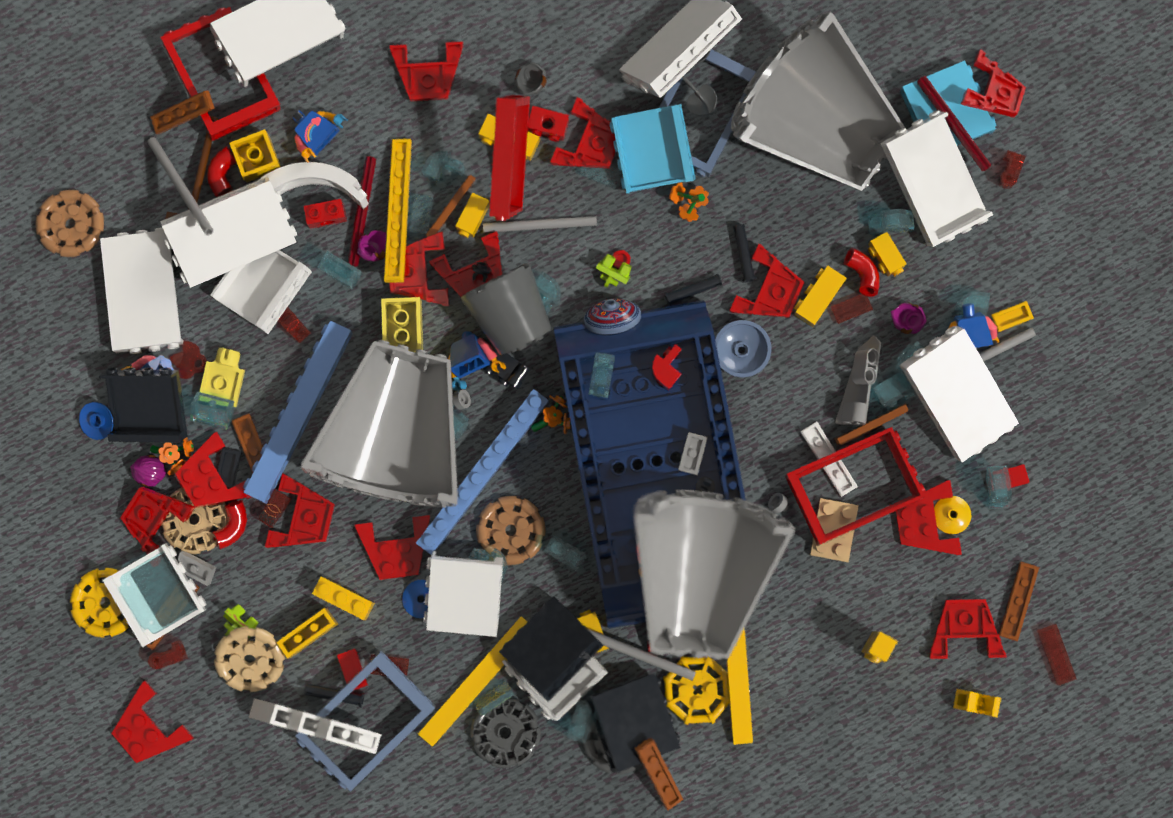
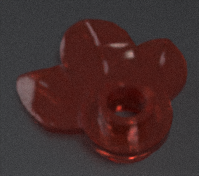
M184 341V352L176 353L170 357L172 363L180 368L179 375L181 379H189L195 373H201L205 370L207 359L200 354L199 347L192 342ZM198 360L202 363L200 367L195 366V362Z

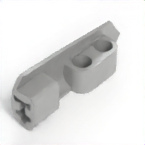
M874 335L860 346L855 353L854 364L835 421L836 424H866L871 384L877 378L881 342Z

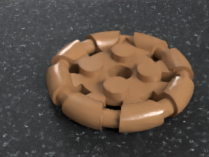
M63 190L58 195L48 197L40 207V214L36 216V232L41 237V243L54 254L59 253L63 257H76L84 251H90L100 240L99 235L104 229V216L99 210V204L86 193L81 194L77 190ZM77 200L82 202L80 207L75 205ZM64 201L65 205L59 207L58 203ZM92 211L93 216L89 218L87 213ZM48 212L52 213L51 220L46 219ZM74 219V227L66 228V221ZM89 227L94 228L92 234H87ZM52 229L54 234L48 236L47 231ZM61 240L66 242L63 247L59 246ZM81 240V241H82V244L79 245V246H76L75 242H78V241Z
M503 496L494 503L490 502L482 510L479 516V525H476V536L478 543H481L483 547L482 551L493 561H495V557H502L505 565H518L524 563L523 561L528 558H533L543 545L541 542L546 533L545 521L538 513L539 509L525 498L522 500L517 498V496ZM514 505L521 507L520 513L513 511ZM503 507L505 512L498 515L496 510ZM529 516H532L534 522L531 524L526 519ZM488 520L494 521L492 529L486 527ZM508 525L516 527L515 535L508 536L505 529ZM530 532L536 534L534 541L529 540ZM493 536L496 543L490 545L487 539ZM524 546L526 551L519 554L517 548ZM501 549L509 550L508 555L500 554Z

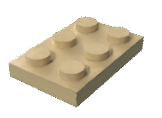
M820 498L817 518L824 533L827 534L856 521L859 505ZM854 530L820 546H817L813 538L810 555L848 563Z

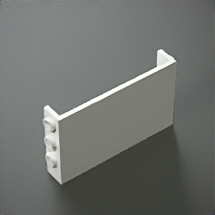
M256 0L210 23V30L216 39L215 44L218 50H223L225 54L224 59L227 65L233 67L238 83L242 82L244 87H247L248 80L336 36L340 39L343 38L345 26L341 20L336 18L334 7L332 4H328L326 0Z
M691 0L619 69L623 74L622 79L628 85L632 84L636 89L641 88L645 93L649 92L661 98L742 18L733 5L727 1Z
M939 110L928 115L929 118L925 120L919 119L913 122L912 127L908 129L902 128L896 131L895 136L880 143L924 240L928 246L932 247L943 241L949 242L953 240L958 233L961 232L963 234L970 231L973 225L983 224L993 215L991 211H986L944 117L948 116V113L940 112Z
M268 176L198 205L214 229L213 234L209 236L204 234L190 210L161 221L162 228L167 236L164 241L168 249L172 248L175 255L172 258L176 267L180 265L183 271L180 275L184 284L188 282L191 288L296 243V230L293 225L289 226L287 219H290L286 208L282 209L280 202L283 200L279 191H274Z
M156 228L153 232L139 230L136 231V234L118 233L115 237L100 238L112 351L115 353L130 352V354H139L141 350L149 349V352L160 351V347L177 349L179 345L184 344L180 334L172 253L164 241L167 236L163 228Z
M958 326L950 327L944 335L934 338L928 346L918 349L912 357L900 364L913 389L957 460L963 462L972 455L980 453L985 446L996 442L998 437L1012 431L1014 426L1018 424L1009 405L963 328Z

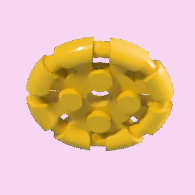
M113 568L92 570L82 576V580L78 585L75 584L70 597L72 617L79 627L84 628L85 632L89 635L104 638L107 635L113 637L129 628L125 618L123 620L118 618L122 612L105 583H100V578H107L120 570ZM87 585H90L92 589L87 593L84 589ZM104 597L110 600V605L107 608H103L100 604L101 599ZM85 601L84 607L86 609H80V602ZM90 616L95 620L92 624L87 621ZM110 621V627L104 628V622Z

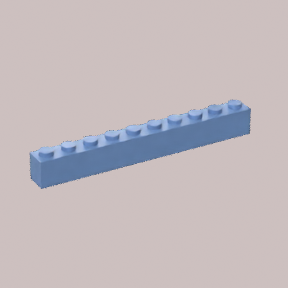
M332 321L323 327L321 332L323 336L320 342L317 341L312 350L314 354L311 359H307L304 365L306 370L303 376L300 375L298 377L294 393L291 392L288 396V405L285 410L282 409L278 417L280 421L277 427L274 426L269 435L271 439L268 444L263 446L260 461L255 462L251 478H248L244 483L243 489L245 490L243 493L268 504L353 334L351 330Z
M532 390L458 487L457 505L454 507L446 505V508H442L416 542L418 546L430 555L433 554V551H437L542 413L543 409L548 405V399L536 390Z

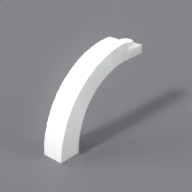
M316 162L294 163L275 169L262 177L268 176L274 191H279L280 195L295 187L319 184L344 192L363 209L369 204L366 199L367 194L360 188L358 180L346 171L332 165Z

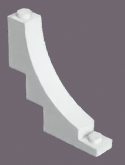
M255 698L249 714V718L374 754H376L381 734Z

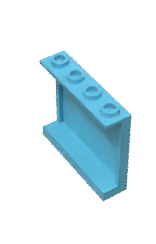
M965 61L926 76L972 139L994 132L996 122L993 116L989 115L988 111L961 104L967 88L979 94L981 92L979 84L973 80L971 67ZM917 81L902 86L900 93L913 122L919 119L925 120L929 118L928 115L936 111V108L917 84ZM950 129V131H951V133H952V136H953V138H954V140H955V142H956V145H957V146L961 145V142L959 141V139L956 137V135H955V134L953 133V131Z
M681 104L612 118L610 129L612 133H615L614 149L615 152L619 153L620 159L617 160L619 171L622 170L623 173L621 184L622 188L626 189V193L684 181L689 182L696 179Z

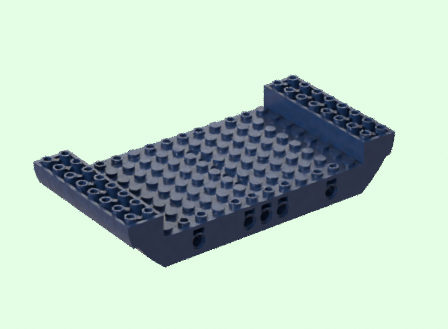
M704 300L641 311V319L637 325L627 331L616 334L594 333L586 328L584 322L553 327L608 629L647 622L642 577L638 573L640 564L638 563L636 552L637 535L634 518L635 504L637 505L640 498L660 491H666V495H675L676 490L696 491V482L702 477H709L715 483L713 493L723 495V500H732L734 502V498L746 501L714 331ZM676 344L682 350L670 365L680 372L681 376L667 391L655 380L652 373V365L657 354L664 359L663 353L669 346L673 348ZM688 432L707 437L698 475L678 471L680 462L673 463L670 459L671 454L674 452L679 453L682 457ZM654 456H660L663 463L661 466L656 467L652 465L651 459ZM639 459L643 462L641 470H635L632 467L634 460ZM616 463L624 465V471L620 474L615 473L613 470V466Z

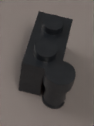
M493 346L492 348L497 355V360L503 362L506 365V369H502L499 364L497 366L499 373L492 370V361H490V365L484 367L483 370L491 376L495 374L500 377L498 381L504 386L508 387L510 385L519 389L523 384V379L531 370L508 353L500 355Z

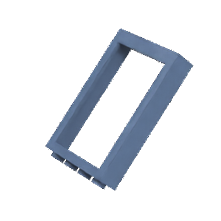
M712 49L709 56L705 59L748 82L756 73ZM682 78L668 90L659 108L670 105L683 80ZM744 93L739 101L741 103L744 100L743 98L746 96ZM732 116L707 163L691 156L696 175L703 178L710 176L733 133L731 130Z
M382 651L372 658L315 716L325 718L376 667L421 711L352 779L307 736L308 734L297 732L295 735L297 743L303 748L307 747L311 751V757L317 762L320 760L325 765L323 767L324 770L331 776L334 774L339 779L337 781L344 790L347 788L351 791L435 709V705Z

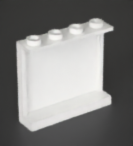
M278 250L224 273L221 281L214 287L211 296L269 334L312 271L301 262H297Z
M433 551L432 557L428 558L427 569L430 570V576L426 578V587L429 588V594L426 593L425 605H428V611L424 613V623H427V630L496 637L499 622L503 558L495 557V561L492 562L436 556V551Z
M593 656L548 702L508 661H502L506 666L504 668L511 677L515 676L518 680L517 685L523 691L527 690L529 692L530 700L536 706L539 704L543 708L542 714L548 720L553 719L555 721H558L608 673Z

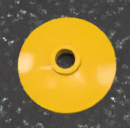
M953 496V498L940 499L934 507L937 527L944 533L958 534L964 531L970 524V507L960 497ZM951 511L956 512L955 518L950 516Z

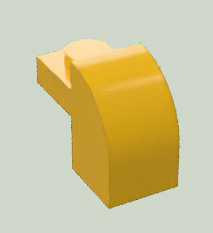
M957 689L953 708L998 717L1001 698Z

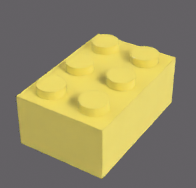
M420 297L381 299L382 340L396 347L397 345H405L409 347L408 351L416 352L417 349L423 350L422 300Z

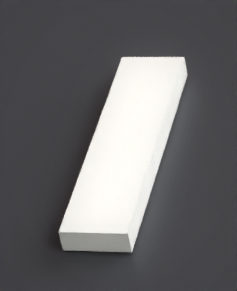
M818 422L813 423L800 432L817 460L836 452ZM842 460L823 468L841 497L858 487Z

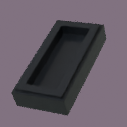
M222 448L217 472L226 487L230 489L235 485L242 452Z

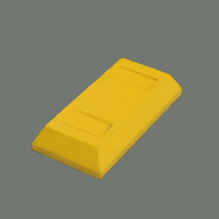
M1027 301L991 314L998 332L1034 319Z

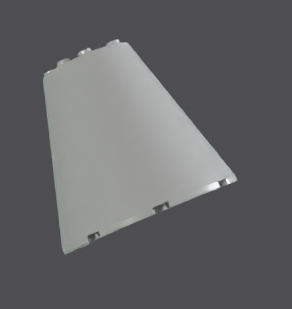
M826 12L818 15L815 22L810 19L797 28L778 46L780 50L777 51L775 57L769 56L763 62L744 89L743 93L746 96L743 98V102H738L732 116L731 130L734 132L733 135L740 141L862 191L868 187L872 176L880 170V161L883 158H887L880 143L895 136L896 131L905 127L835 16L831 12Z
M384 340L374 341L305 457L301 469L306 473H310V476L340 488H351L356 493L394 502L401 500L403 502H410L411 505L446 508V505L454 507L457 505L458 494L451 361L446 359L445 355L435 354L433 356L421 349L411 352L408 351L409 347L405 345H397L396 347L389 345L390 343Z
M676 490L675 495H666V491H660L640 498L637 505L635 504L634 518L650 651L657 655L668 653L675 656H683L684 653H691V656L696 658H702L703 656L713 659L729 658L794 533L795 528L792 524L783 518L780 520L776 519L777 513L767 508L738 498H734V502L732 500H722L723 495L716 493Z

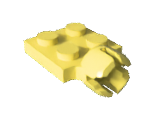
M219 348L214 362H206L198 399L237 407L245 370L240 369L238 366L240 352Z

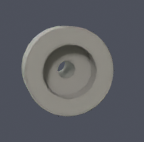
M464 389L454 392L452 398L453 406L459 410L468 408L471 404L469 393Z
M775 493L769 499L768 507L775 513L785 512L788 509V499L781 493Z

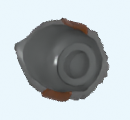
M534 62L520 66L515 77L516 87L524 96L540 93L547 81L545 70L538 63Z

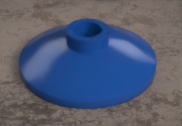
M99 402L88 403L81 409L79 423L83 432L95 440L108 437L107 434L112 432L114 425L110 410Z
M416 580L410 583L402 596L405 610L416 618H424L425 611H428V605H425V600L422 603L417 600L418 596L423 595L425 598L426 593L429 594L426 580Z

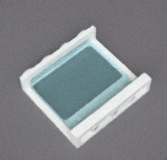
M167 543L103 580L142 647L206 610L204 607L207 605L201 595H197L195 583L192 579L188 580L185 572H187L182 562L178 563L175 558L177 555L172 545L168 546Z

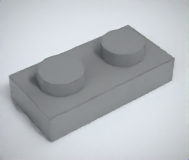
M688 432L678 471L698 475L707 437Z
M181 551L177 561L178 563L182 562L187 570L185 575L206 586L211 584L216 567L188 552Z

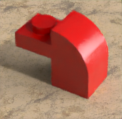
M676 344L673 348L669 346L663 353L664 359L657 354L652 365V373L655 380L667 391L681 376V373L670 365L682 350Z

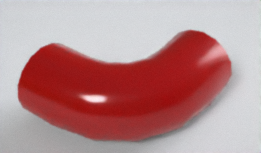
M227 146L211 159L207 169V180L216 198L231 192L233 189L226 178V173L237 162L233 152Z
M851 248L844 258V265L852 268L859 274L861 279L859 291L861 294L868 297L876 296L880 286L876 265L867 255Z
M243 500L233 501L224 506L228 522L222 529L212 532L214 541L217 540L219 550L238 541L245 531L247 514Z

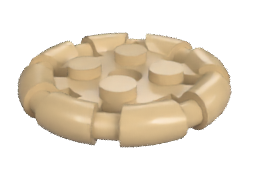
M182 488L169 496L192 505L190 501H186V494ZM222 502L195 508L192 514L199 516V522L195 525L190 523L189 518L186 522H182L169 512L161 524L165 539L172 547H177L181 551L190 554H201V551L212 550L218 543L217 540L214 541L213 534L210 531L213 529V525L219 530L227 524L228 516L224 507L226 503ZM218 509L219 516L214 517L212 510ZM175 522L176 529H171L170 523ZM182 535L188 537L185 543L180 540ZM203 537L204 543L198 544L197 538Z
M246 626L230 631L228 636H224L219 641L215 649L216 658L214 659V665L219 677H223L228 686L242 692L243 690L257 692L268 688L270 683H275L279 679L284 669L283 660H285V654L276 643L278 641L273 638V634L262 628L256 627V629H252ZM248 636L255 637V641H248ZM234 640L238 642L236 645L232 643ZM268 643L270 647L267 648L264 644ZM224 655H230V658H224ZM252 655L255 661L247 662L244 657ZM269 658L274 659L275 663L269 662ZM233 669L235 673L231 675L229 670ZM264 672H266L268 675L265 678L261 675ZM244 679H252L251 682H244Z

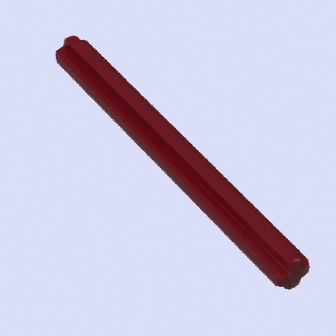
M926 76L921 77L917 84L936 110L948 113V116L944 117L948 126L981 171H986L991 166L988 159Z
M373 156L365 157L360 187L367 194L366 199L368 203L376 165V158ZM357 204L347 262L352 267H357L359 264L358 241L364 235L369 204L364 209Z

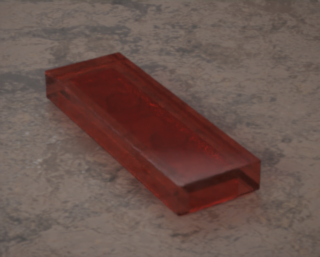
M1057 624L1038 629L1037 632L1056 684L1059 686L1076 680L1077 678Z

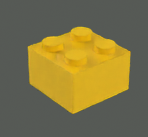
M265 129L230 142L242 178L246 183L281 168L269 134Z

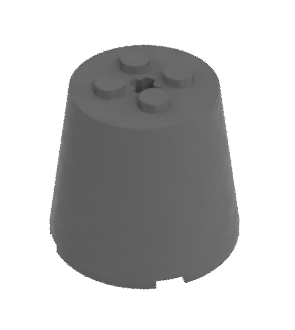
M529 262L512 269V272L506 275L502 274L467 292L466 295L460 296L465 307L500 355L520 351L526 348L528 344L544 338L543 334L552 329Z

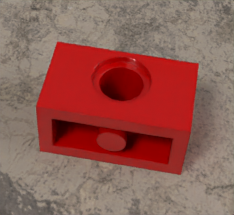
M532 106L528 122V132L539 137L541 135L546 136L554 142L564 141L569 123V115ZM551 122L553 126L550 129H545L543 124Z
M342 199L304 206L306 222L310 229L347 222Z

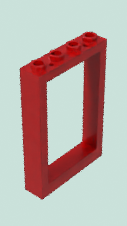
M230 7L220 8L209 16L204 15L194 23L182 25L178 30L167 31L161 37L162 45L189 97L198 93L172 43L210 27V23L232 13ZM264 73L258 75L257 78L268 98L215 122H212L208 112L199 116L212 141L280 111V103Z
M508 95L497 98L489 216L495 217V220L506 221V219H510V217H514V215L523 211L530 96Z
M892 427L785 475L817 546L925 498V488L922 483L918 482L916 478L917 471L913 465L910 466L908 452L905 448L901 447L899 443L901 441L900 436ZM886 440L912 496L825 534L799 478Z

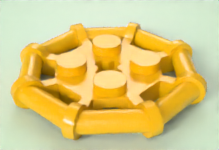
M681 656L680 660L676 663L688 669H690L688 665L704 664L702 670H693L696 673L692 681L684 677L679 681L675 680L676 674L671 672L663 676L667 700L666 707L675 713L685 725L709 722L713 724L730 704L728 672L711 657ZM708 665H709L716 673H718V674L720 675V677L714 679V678L706 671ZM721 680L723 681V696L717 693V682ZM672 683L678 685V697L673 699ZM694 685H702L701 690L703 693L701 695L699 693L693 694L694 689L692 687ZM716 698L722 700L711 713L709 706ZM681 700L689 708L688 713L686 714L675 703ZM697 709H705L707 715L691 716L692 711Z

